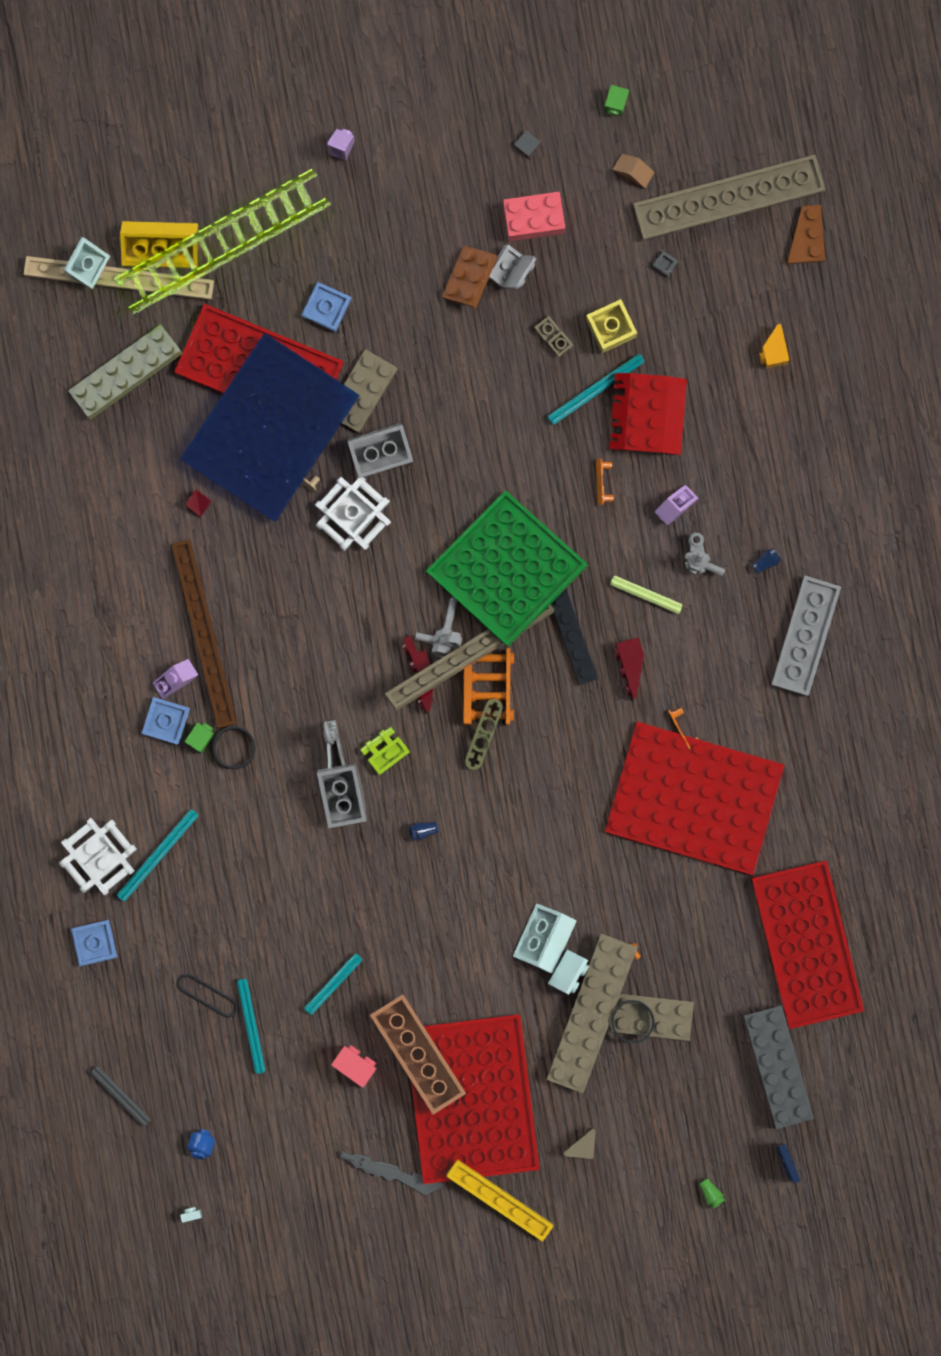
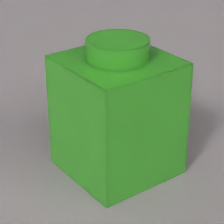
M611 85L604 111L611 116H622L629 89Z
M197 722L185 743L202 754L215 735L211 732L213 728L204 722L202 725Z

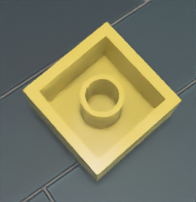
M621 299L586 315V321L602 353L637 337V331Z

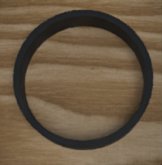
M231 726L224 728L216 735L213 742V753L217 761L224 767L240 769L247 766L254 758L256 751L255 741L252 735L244 728ZM233 729L247 733L253 743V751L250 758L239 766L224 764L216 754V743L219 737L224 732Z
M636 1000L620 1004L614 1010L611 1019L615 1035L627 1043H639L647 1039L652 1033L655 1023L651 1009L643 1002ZM624 1004H641L651 1015V1029L641 1040H626L615 1029V1014Z

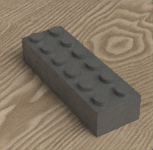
M782 1005L743 1016L774 1128L779 1129L814 1119Z

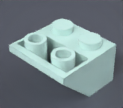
M567 950L548 984L566 995H569L570 992L574 994L580 984L577 982V979L580 975L583 977L589 968L586 965L588 960Z

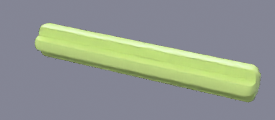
M614 576L611 580V586L676 614H679L682 609V604L618 576Z

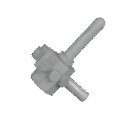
M700 533L691 534L688 539L690 552L686 553L684 558L687 570L689 569V572L693 574H702L706 572V569L723 576L725 569L708 562L710 557L704 552V537ZM698 537L700 542L694 543L693 538Z
M451 598L449 601L444 627L441 630H437L436 635L416 633L415 640L433 645L431 654L436 657L443 658L461 646V634L451 630L457 600Z

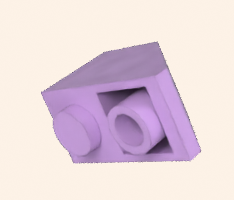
M189 659L173 665L156 679L153 685L161 698L164 699L187 685L198 674Z

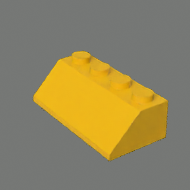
M122 221L120 232L122 266L198 267V223Z

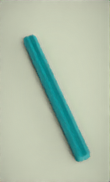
M637 354L548 415L550 423L556 424L616 382L614 381L615 373H630L644 363L643 357Z
M190 809L118 892L117 897L122 901L128 899L198 818V814L194 810Z

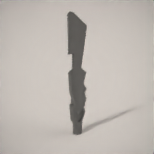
M342 1151L340 1157L351 1162L355 1168H362L365 1173H373L375 1177L383 1176L388 1182L398 1179L424 1195L443 1187L442 1182L424 1184L423 1175L413 1172V1176L401 1172L397 1166L384 1162H374L371 1160V1157L350 1154Z

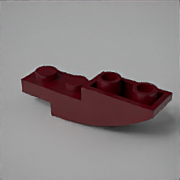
M411 636L403 638L404 644H402L405 654H410L412 661L409 663L413 672L417 671L419 673L430 666L426 651L418 653ZM433 689L421 695L420 699L417 700L421 710L425 709L426 713L431 711Z

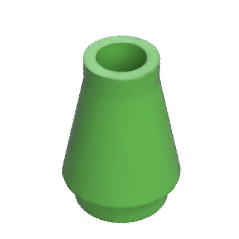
M709 1178L699 1184L707 1205L711 1206L712 1209L725 1201L724 1195L711 1183Z

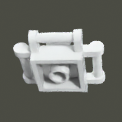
M340 477L337 480L338 483L328 494L315 504L325 514L316 524V527L326 532L340 545L343 551L347 550L353 541L366 550L369 547L368 544L376 535L391 523L381 513L390 500L386 497L383 498L365 482L366 479L364 477L358 478L353 485H350ZM361 487L379 504L375 507L357 489ZM342 488L346 489V491L338 498V500L328 509L326 506L330 503V501L341 491ZM377 517L380 521L363 539L360 538L359 535ZM330 519L349 535L346 540L327 524Z
M90 818L87 820V824L75 834L61 842L70 855L64 858L59 865L65 868L81 887L82 893H85L96 884L99 890L106 895L109 893L108 890L127 874H132L135 871L126 859L137 848L127 841L115 826L114 820L109 821L100 829L95 821ZM93 829L96 833L75 850L72 845ZM108 831L112 833L126 850L124 853L121 854L106 836ZM74 859L91 878L90 881L86 882L73 867L71 862ZM122 864L123 869L103 884L101 882L102 879Z

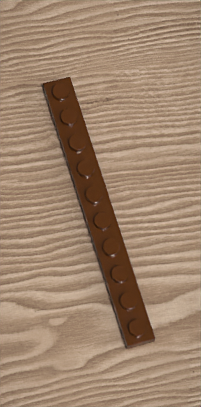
M191 540L173 543L172 548L217 727L220 729L236 725L237 722Z

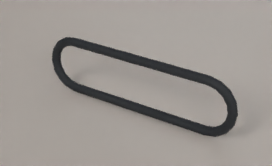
M184 974L179 978L178 988L183 993L227 1018L233 1017L238 1012V1004L234 999L190 974ZM184 977H190L235 1004L234 1013L227 1015L187 992L181 987V980Z

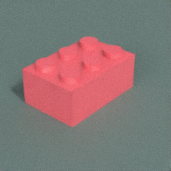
M560 192L503 200L509 242L565 234Z

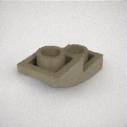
M549 315L533 327L558 357L573 346L568 337L558 328Z

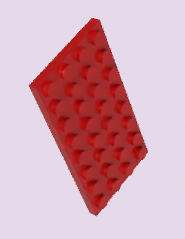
M204 303L174 373L315 431L344 361Z
M827 860L751 878L788 1029L863 1012L864 1007Z

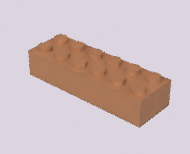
M403 994L370 1015L433 1115L466 1094Z

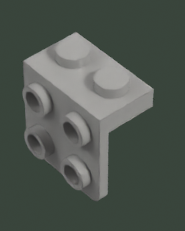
M505 244L498 255L489 279L502 289L517 290L524 285L526 275L535 267L536 257L522 255L510 245Z

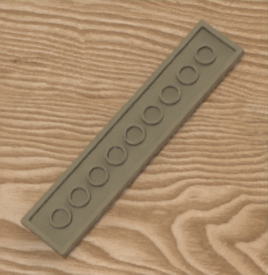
M811 155L633 203V207L644 241L823 193L826 189L816 155Z

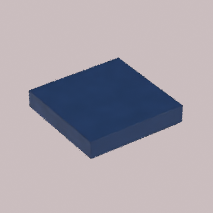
M786 1144L777 1145L776 1149L789 1181L794 1184L801 1181Z

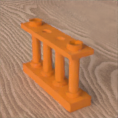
M507 648L506 654H487L476 661L506 662V673H476V671H472V664L464 668V726H471V721L481 718L483 711L472 709V702H475V700H489L491 698L506 700V712H501L499 719H506V726H510V721H514V710H510V664H514V652H510V648ZM476 681H506V692H476V690H472V683H476ZM490 711V714L485 713L484 715L491 716L494 719H496L497 717L493 716L494 711Z

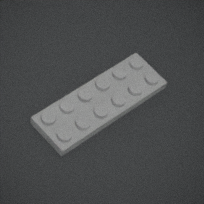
M804 576L771 684L772 686L809 696L841 586Z

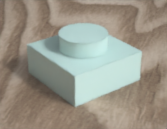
M195 1207L185 1209V1214L180 1215L182 1223L202 1218L201 1210L196 1211Z

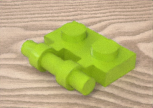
M391 726L385 731L379 732L380 735L372 741H367L366 745L360 749L364 756L370 751L372 752L373 756L368 761L379 775L410 753L399 736L393 741L390 739V736L395 733ZM385 741L387 746L378 751L375 747Z

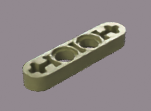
M491 698L486 702L466 755L465 763L471 770L481 767L500 718L503 706L502 702L497 698ZM496 702L497 707H499V710L495 709L493 716H497L496 719L491 716H484L485 713L490 714L491 708L489 704L493 705ZM484 720H490L493 723V727L490 730L482 728ZM484 738L486 740L485 747L478 748L475 745L476 739ZM472 749L477 752H483L482 755L478 753L477 760L479 763L471 765V761L468 760L474 757L475 752L471 751Z

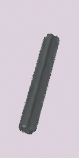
M97 1066L91 1071V1075L142 1126H146L150 1122V1118L100 1067Z

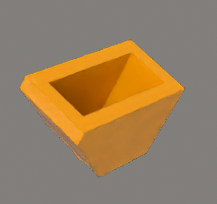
M781 324L776 326L764 344L762 353H759L761 364H765V369L789 363Z

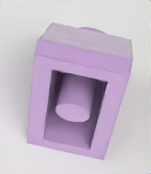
M684 485L668 497L655 513L662 521L669 525L686 511L698 497Z

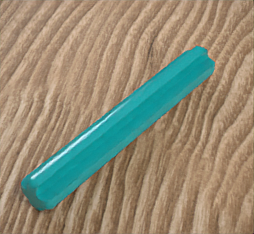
M355 953L305 1006V1011L312 1015L362 962V958Z

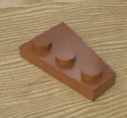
M821 205L801 207L787 265L825 262Z

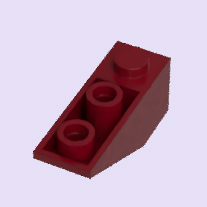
M639 637L617 643V649H614L616 660L621 661L622 667L619 670L622 679L626 678L628 684L625 686L627 696H631L632 700H635L637 696L644 659Z

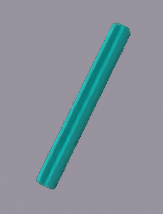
M247 979L237 980V986L254 1070L256 1074H261L265 1072V1066Z

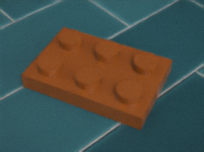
M463 246L442 298L476 309L498 257L489 252Z

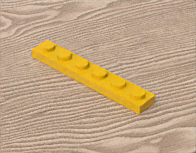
M458 1159L446 1174L452 1181L542 1242L554 1226L553 1223Z

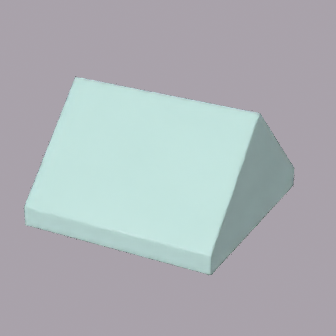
M81 237L64 272L67 277L93 289L110 255L84 237Z

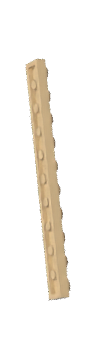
M26 256L24 276L79 283L66 276L64 269L68 261ZM105 266L95 285L212 300L214 280Z

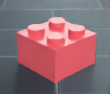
M352 1045L349 1048L344 1046L331 1065L364 1088L378 1069L375 1067L376 1062L367 1056L365 1059L359 1056L360 1051Z

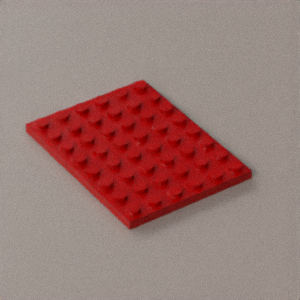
M637 722L605 833L753 876L785 764L685 735V739H683L681 734ZM686 741L688 742L691 749H688Z
M520 1014L424 1026L466 1094L433 1115L411 1081L423 1183L452 1181L446 1174L457 1159L483 1177L540 1170Z

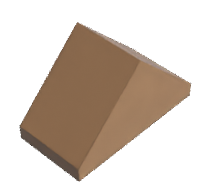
M625 154L620 156L612 170L644 189L655 173L640 158Z

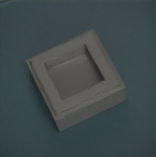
M526 130L514 146L529 158L541 142Z
M662 251L652 267L668 277L677 265L678 260Z

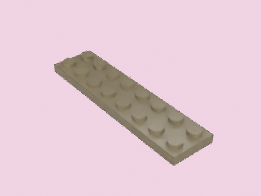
M604 934L600 935L547 1080L584 1093L638 947Z

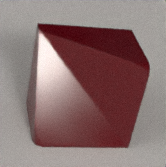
M195 490L185 503V506L202 517L212 501L198 490Z

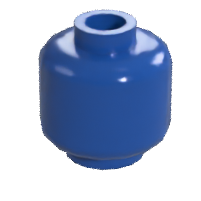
M200 1129L199 1132L191 1134L187 1146L190 1156L200 1160H205V1157L211 1156L215 1144V1139L210 1135L211 1132Z

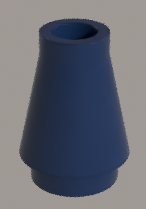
M771 548L770 550L767 549L752 565L759 574L778 565L781 558L774 548Z
M436 821L413 823L412 826H409L412 841L417 840L419 842L439 832Z

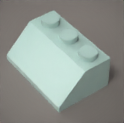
M536 903L513 957L553 974L576 920Z

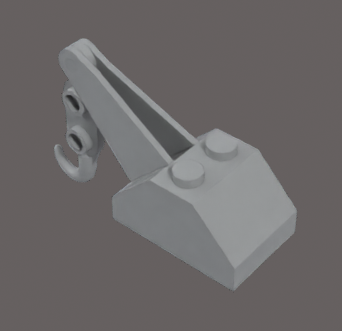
M336 720L325 721L323 724V735L325 743H327L328 768L317 770V776L328 828L367 821L365 799L356 763L346 765ZM334 741L337 742L342 766H334Z

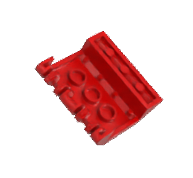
M615 373L614 381L623 382V384H614V388L617 390L625 389V396H613V400L621 401V403H612L611 419L620 420V422H611V426L614 428L622 427V434H610V438L618 439V441H609V449L681 455L687 379L660 375Z

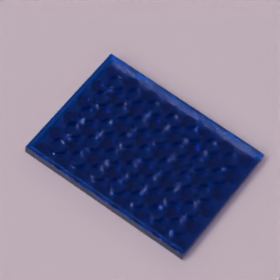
M264 333L180 460L276 523L360 395Z

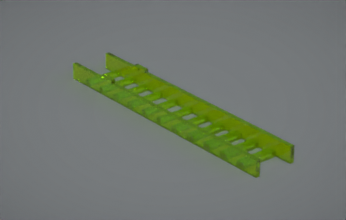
M312 169L114 278L119 286L133 279L143 299L130 306V311L133 314L138 313L330 206L331 203L326 198L313 205L303 185L305 182L318 176L317 173ZM295 188L306 208L299 213H296L287 192ZM280 197L289 215V218L281 223L271 204V201ZM262 206L273 225L272 228L265 232L254 212ZM246 215L257 235L249 241H246L237 223V220ZM230 224L241 243L240 246L231 251L220 232L222 228ZM213 233L216 234L225 252L224 255L213 260L203 240ZM199 242L209 262L198 269L187 250L188 247ZM181 251L192 270L191 273L180 278L170 257ZM166 261L176 281L163 287L154 267L157 268ZM147 270L150 271L159 288V291L148 297L137 277Z

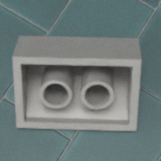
M402 423L347 439L359 478L413 462Z

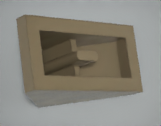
M592 1128L564 1151L563 1154L566 1157L593 1159L596 1131Z

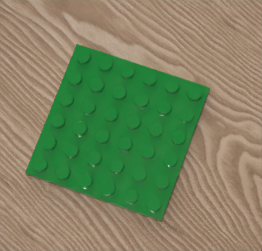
M505 490L426 570V573L501 642L509 647L588 567V564Z

